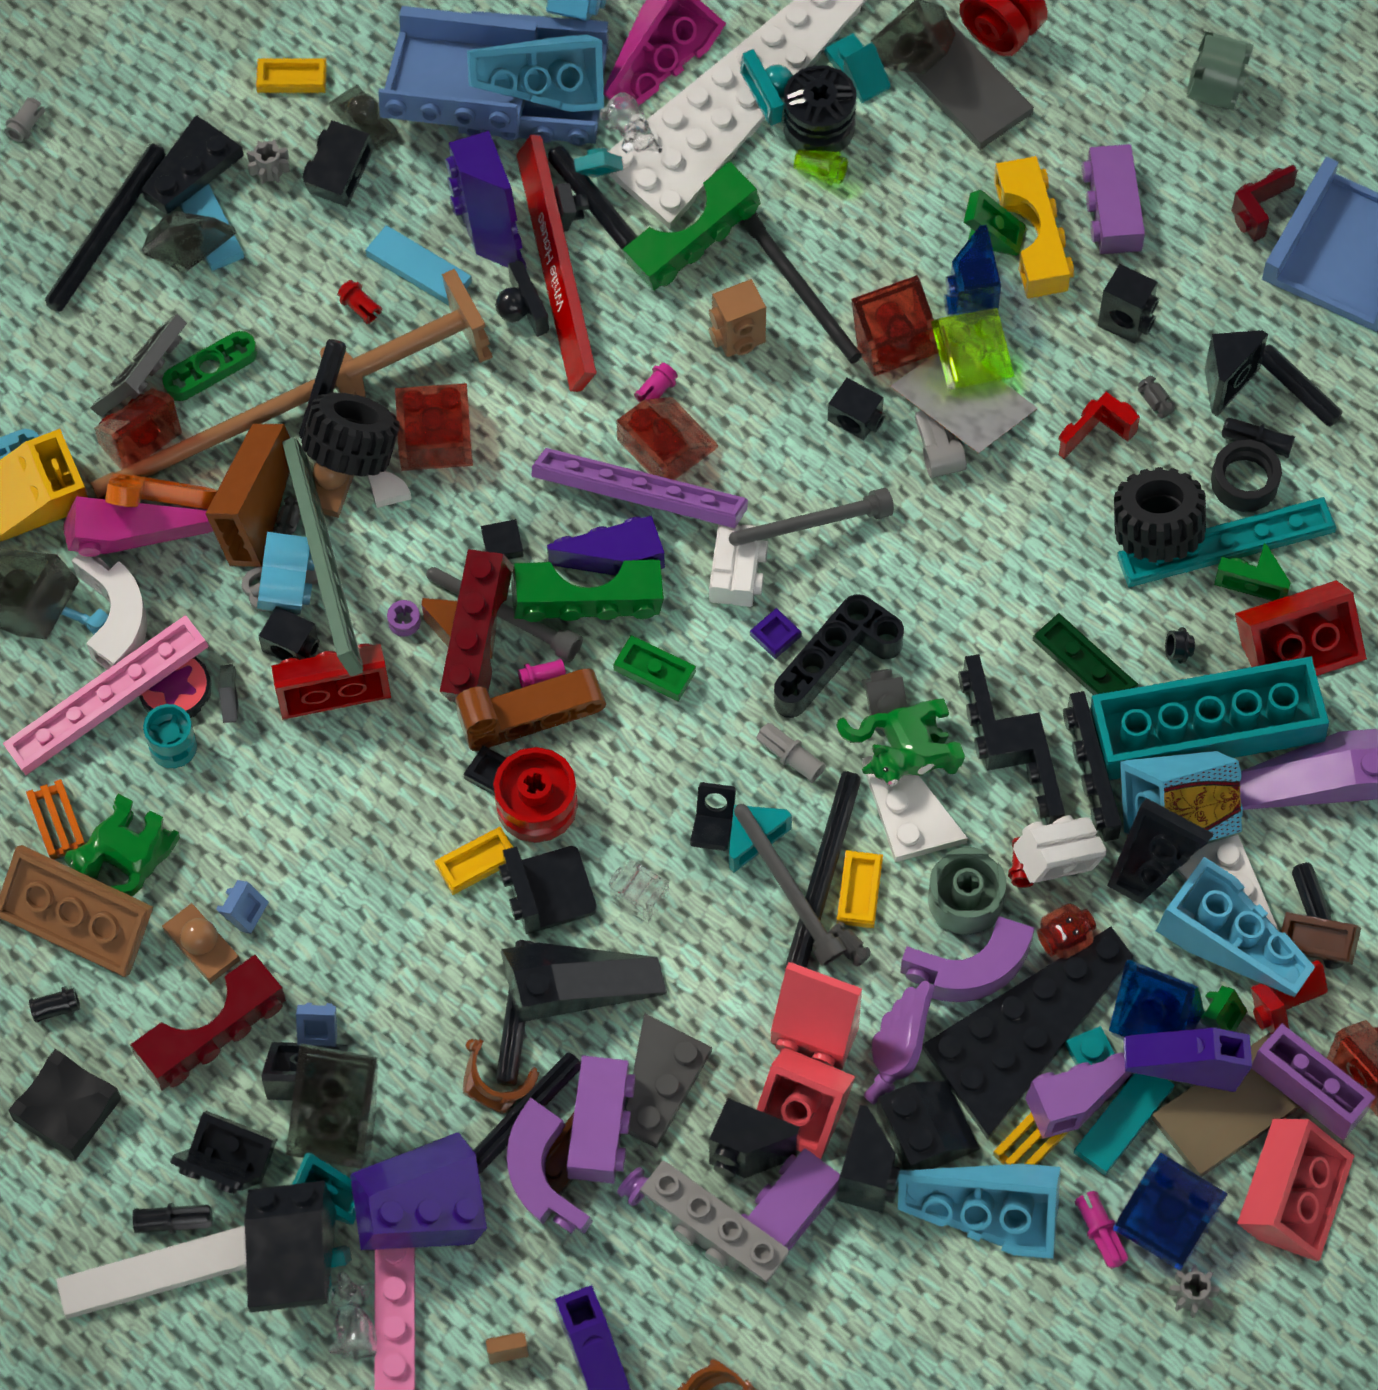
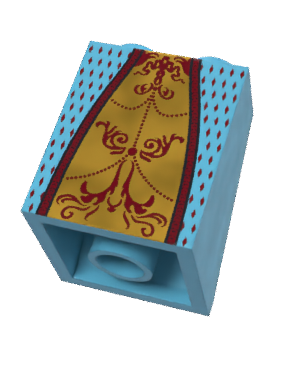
M1218 751L1120 762L1124 833L1129 834L1140 805L1146 798L1213 833L1214 835L1210 841L1242 832L1241 817L1243 815V807L1240 797L1242 775L1238 760Z

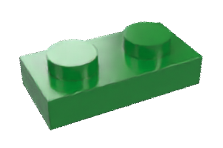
M630 635L613 664L614 671L678 702L696 673L695 665Z

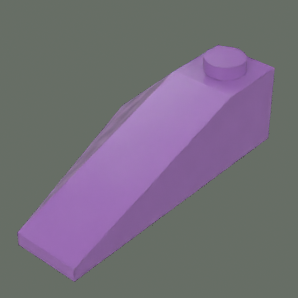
M1378 730L1340 731L1327 736L1325 742L1302 746L1242 770L1240 797L1243 810L1377 800Z

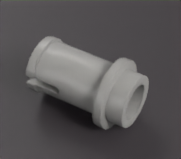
M30 97L27 98L13 118H8L6 121L5 133L12 140L22 142L23 139L26 140L30 137V130L45 113L44 106L39 108L41 103L38 100Z

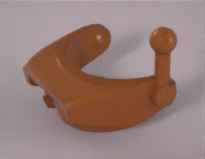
M469 1039L466 1042V1049L471 1052L465 1070L463 1094L498 1113L504 1114L518 1099L524 1097L534 1087L540 1072L537 1071V1068L533 1067L528 1073L526 1080L513 1091L497 1092L492 1090L481 1080L476 1066L477 1055L483 1040Z
M714 1358L710 1361L711 1364L693 1373L687 1383H681V1386L677 1389L710 1390L718 1384L730 1382L742 1386L743 1390H757L748 1379L744 1381L738 1374Z

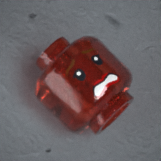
M1068 903L1041 918V928L1037 930V935L1048 955L1069 959L1092 946L1094 940L1093 930L1097 927L1093 916L1087 909L1081 911L1076 905Z

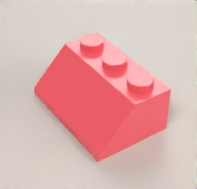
M1273 1119L1237 1224L1261 1242L1314 1261H1320L1354 1155L1309 1119Z

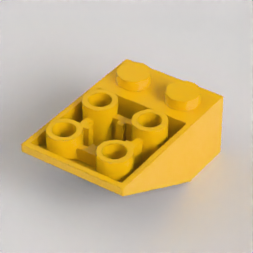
M60 429L28 440L0 459V542L65 518L76 496L88 498L83 481Z

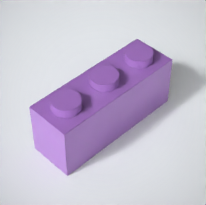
M1131 144L1089 147L1088 160L1082 162V178L1084 183L1089 182L1091 190L1086 192L1087 211L1094 212L1095 221H1091L1092 242H1098L1100 254L1142 251L1145 231Z
M1283 1024L1276 1029L1258 1050L1252 1064L1254 1071L1343 1141L1367 1114L1375 1098L1373 1094Z
M582 1055L567 1162L568 1179L615 1184L616 1171H624L626 1148H619L621 1134L628 1135L631 1111H624L626 1097L633 1098L635 1088V1074H629L628 1060Z
M806 1148L797 1157L792 1154L784 1162L779 1171V1174L782 1176L774 1186L767 1184L761 1190L755 1200L757 1206L749 1216L745 1213L742 1214L744 1218L788 1248V1252L838 1192L840 1174Z

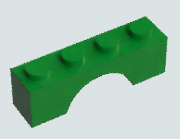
M730 161L703 182L707 196L706 206L701 217L693 225L677 232H662L649 227L622 249L627 264L653 291L661 286L669 285L681 269L688 264L697 262L709 246L715 241L720 242L725 239L732 227L741 220L749 219L757 211L758 206L761 204L757 188Z
M660 560L623 561L620 571L611 581L591 588L580 587L567 582L556 572L551 562L514 563L511 576L514 619H524L529 622L541 621L544 618H561L565 621H575L581 617H597L601 620H611L621 616H634L637 619H648L654 615H660L664 601Z

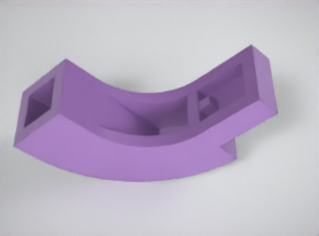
M998 916L991 938L985 948L978 954L962 960H949L906 946L901 961L900 973L905 974L908 980L916 984H920L923 981L933 983V999L947 1002L978 1000L999 991L1017 975L1028 955L1035 928Z
M530 1098L518 1115L509 1136L507 1167L512 1186L526 1209L540 1223L544 1224L553 1212L556 1216L552 1221L570 1234L575 1229L585 1234L593 1220L586 1213L557 1194L550 1187L545 1172L547 1154L566 1125L561 1118Z

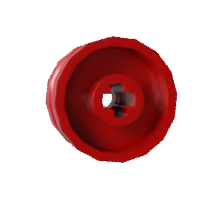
M963 0L959 7L962 22L969 33L979 43L1001 56H1013L1029 40V36H1032L1048 18L1045 0Z
M532 747L520 749L508 756L497 769L493 783L498 819L507 832L519 840L533 843L550 841L566 832L575 820L578 799L574 770L564 757L553 750Z

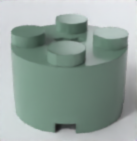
M1205 31L1198 49L1199 55L1191 71L1186 94L1187 98L1223 109L1234 110L1238 93L1241 94L1245 84L1247 73H1244L1245 64L1249 63L1253 44Z
M961 847L946 853L945 857L936 863L932 869L928 891L929 909L939 927L962 935L977 934L993 927L1003 909L1006 891L1005 872L999 863L997 864L982 849ZM963 889H968L969 893L964 892Z

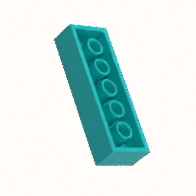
M1312 656L1091 696L1090 713L1109 780L1121 778L1120 762L1125 760L1213 751L1237 758L1325 742L1329 727V720Z

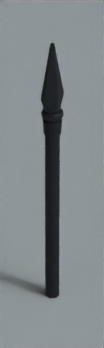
M757 212L749 219L741 220L739 222L741 227H744L751 237L756 239L849 362L852 364L858 362L862 357L860 351L766 231V227L758 217Z

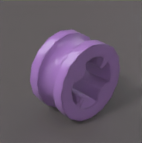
M400 600L393 603L388 609V624L394 634L403 637L411 636L420 628L419 609L413 602ZM406 612L410 613L411 622L405 624L402 621V624H398V614L403 613L406 616Z
M641 1167L633 1170L617 1190L619 1196H627L629 1198L628 1204L631 1206L637 1205L645 1197L640 1193L641 1187L648 1180L644 1176V1170Z

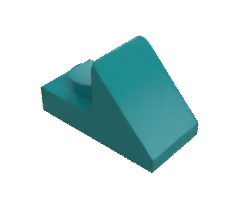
M852 33L825 48V56L834 68L843 71L852 80L856 88V97L861 103L891 88L877 49L872 42L863 46L857 36Z

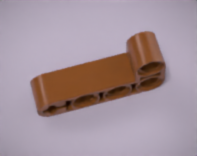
M590 668L573 671L490 698L485 687H473L461 692L455 700L457 716L469 749L472 751H479L483 745L490 748L602 711L607 704L596 674Z

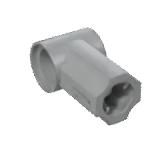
M922 410L915 413V421L924 446L923 456L929 477L934 478L966 470V457L960 439H955V436Z

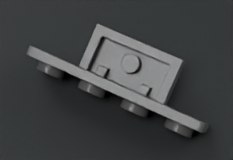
M662 1161L640 1189L641 1194L671 1214L672 1227L675 1228L673 1233L685 1244L692 1246L693 1243H696L706 1250V1258L719 1268L723 1269L725 1266H728L735 1271L739 1265H742L767 1283L788 1256V1248L666 1161Z

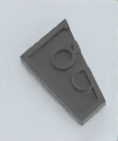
M175 314L158 327L133 357L132 360L135 362H132L112 381L110 385L113 389L103 397L98 398L90 408L102 417L129 396L133 399L137 398L148 386V383L145 381L148 375L153 376L164 365L165 360L162 358L164 353L167 352L169 354L181 342L182 337L179 333L187 322L178 314Z
M645 1013L633 1074H635L633 1098L628 1097L626 1111H631L628 1134L658 1148L712 1053V1047Z

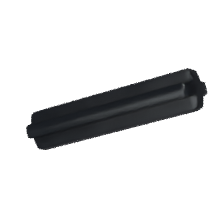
M329 339L326 343L299 430L301 439L312 401L317 399L319 395L333 393L346 352V345L342 341Z
M1273 345L1265 346L1261 364L1327 426L1331 427L1338 422L1343 413L1342 410Z
M1306 862L1294 866L1292 876L1306 915L1332 920L1313 865ZM1323 959L1325 967L1329 970L1342 967L1345 964Z

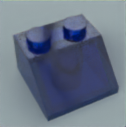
M987 225L978 227L953 259L951 275L945 277L947 294H944V306L947 316L953 315L955 327L997 321L1001 282Z
M1160 1152L1142 1177L1114 1224L1113 1230L1181 1271L1216 1220L1228 1193Z

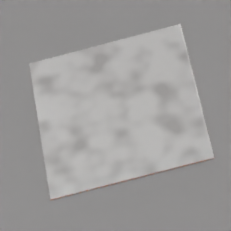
M951 342L890 386L977 453H980L1038 409Z

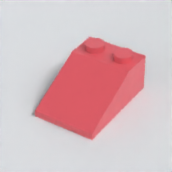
M788 962L771 1028V1043L775 1044L776 1049L780 1052L786 1047L832 1067L843 1069L859 1030L862 988Z

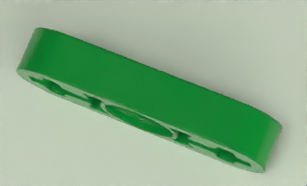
M244 331L233 332L166 370L162 378L165 394L174 401H185L250 365L257 356L254 337ZM240 344L241 347H246L247 351L241 354L240 351H235L234 346ZM222 352H225L226 358L229 357V363L225 362ZM207 360H215L220 364L218 370L213 373H205L201 371L200 367ZM194 369L198 380H195L194 375L191 376L190 370ZM175 379H179L181 382L185 381L186 386L180 388L178 385H174L173 381Z

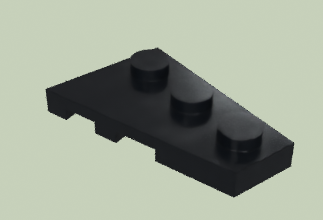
M195 115L141 189L144 199L168 215L244 156L242 146L198 115Z
M1146 798L1140 805L1107 886L1141 904L1179 867L1181 868L1195 852L1203 848L1214 834Z

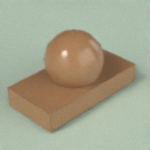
M316 462L313 468V477L323 514L339 518L354 475L335 472Z
M193 903L162 925L163 931L210 984L240 961L237 953Z

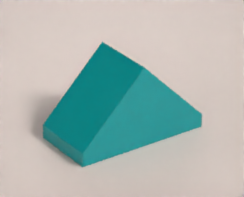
M747 806L771 844L792 829V814L787 809ZM733 810L729 868L734 873L757 856L759 852L738 821Z
M306 1153L292 1184L325 1180L337 1211L336 1220L353 1225L356 1220L351 1178L313 1154Z

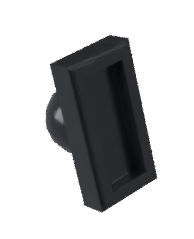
M517 260L509 263V280L512 287L506 288L499 293L495 302L497 313L503 320L509 322L520 321L527 316L537 337L548 333V314L522 261Z

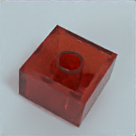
M467 383L395 388L396 416L400 424L398 452L401 471L473 466Z

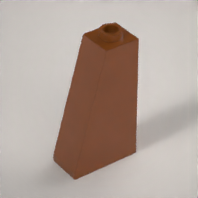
M284 424L251 425L205 513L229 566L262 567L267 532H273L290 473L282 443L290 439V436Z

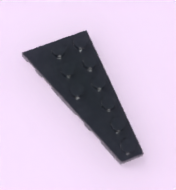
M1111 926L923 1043V1051L944 1080L948 1082L951 1090L987 1140L990 1139L1000 1123L1018 1104L1020 1098L1029 1089L1032 1081L1042 1074L1065 1045L1066 1040L1083 1023L1093 1007L1133 959L1132 953Z

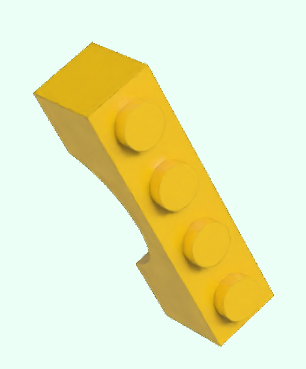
M1037 156L996 163L994 184L1000 205L1007 211L1017 213L1026 218L1034 226L1038 235L1029 247L1020 252L1019 273L1026 298L1068 291L1069 280L1074 277V266L1071 257H1065L1063 250L1066 247L1063 228H1057L1055 222L1057 206L1055 199L1049 198L1046 189H1049V179L1046 169H1040Z

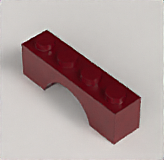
M471 549L467 551L439 691L450 702H455L456 697L469 688L485 687L489 692L493 672L490 661L492 630L501 604L507 601L513 571V564L504 554Z
M256 954L224 976L227 987L226 1001L219 1015L210 1023L196 1029L182 1030L161 1022L130 1044L135 1058L161 1091L168 1086L173 1088L183 1083L189 1076V1071L198 1064L202 1063L205 1065L210 1063L220 1054V1048L231 1040L237 1042L249 1034L253 1024L261 1018L269 1019L281 1010L282 1003L286 1001L283 988Z

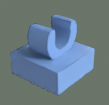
M237 880L234 887L227 889L225 892L228 898L224 905H218L216 910L238 930L251 934L269 902L249 882Z
M308 1002L305 1005H297V1045L336 1046V1006H333L332 1003L322 1006L312 1005V1003Z

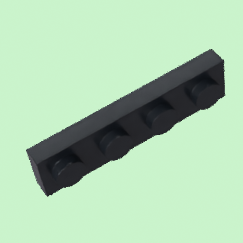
M1085 691L1071 693L1068 707L1063 709V717L1066 729L1073 730L1076 741L1072 742L1074 759L1077 764L1082 763L1085 775L1081 776L1084 794L1086 797L1092 796L1095 808L1091 809L1092 823L1096 831L1101 830L1104 842L1119 839L1122 824Z

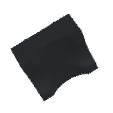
M54 1049L36 1079L16 1099L8 1111L13 1121L76 1160L119 1103L121 1096L115 1086L86 1071L66 1055Z

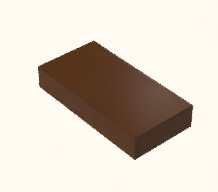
M1286 912L1281 932L1286 933L1305 956L1353 965L1361 927L1354 924Z

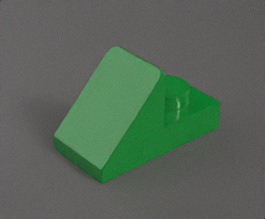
M981 189L971 192L964 217V223L971 228L967 246L1015 256L1019 255L1026 225Z
M1264 543L1257 567L1249 565L1248 562L1239 558L1228 559L1221 557L1214 585L1274 601L1288 595L1291 582L1267 544Z

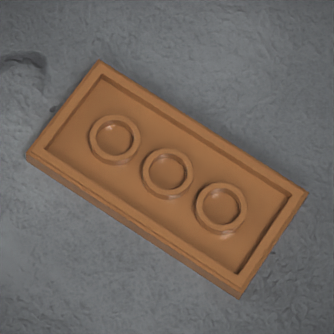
M23 845L15 848L0 893L1 919L123 977L131 973L153 910V906Z

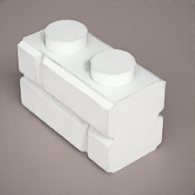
M718 524L709 585V601L711 603L751 607L753 606L754 594H762L764 573H757L759 562L766 563L768 541L760 540L739 546H733L729 542V535L732 532L755 526L737 525L736 528H731Z
M1071 815L1063 816L1050 825L1044 826L1041 821L1026 826L1022 830V836L1015 842L1013 847L1019 862L1024 865L1023 870L1030 883L1092 871L1106 856L1107 852L1100 836H1096L1097 831L1090 817L1073 820Z

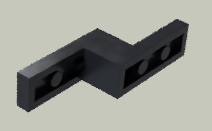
M980 655L965 656L963 671L958 672L961 692H968L971 704L966 705V711L970 726L976 725L979 737L974 738L978 759H985L987 771L1026 764L1030 785L1036 784L1039 796L1035 797L1038 818H1045L1046 825L1052 824L1057 819L1065 816V811L1040 712L996 720Z

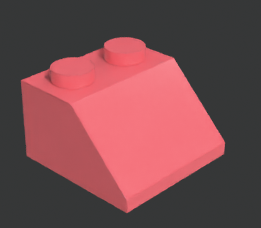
M784 1047L771 1064L756 1110L800 1127L799 1151L801 1152L806 1148L821 1160L843 1113L856 1076Z

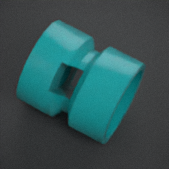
M174 704L157 706L148 713L144 719L143 730L154 761L165 768L173 769L189 763L195 756L198 745L189 714L183 708Z

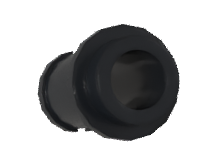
M66 986L61 987V992L29 999L31 1014L36 1023L66 1013L72 1016L74 1011L80 1010V1002L75 988L68 989Z

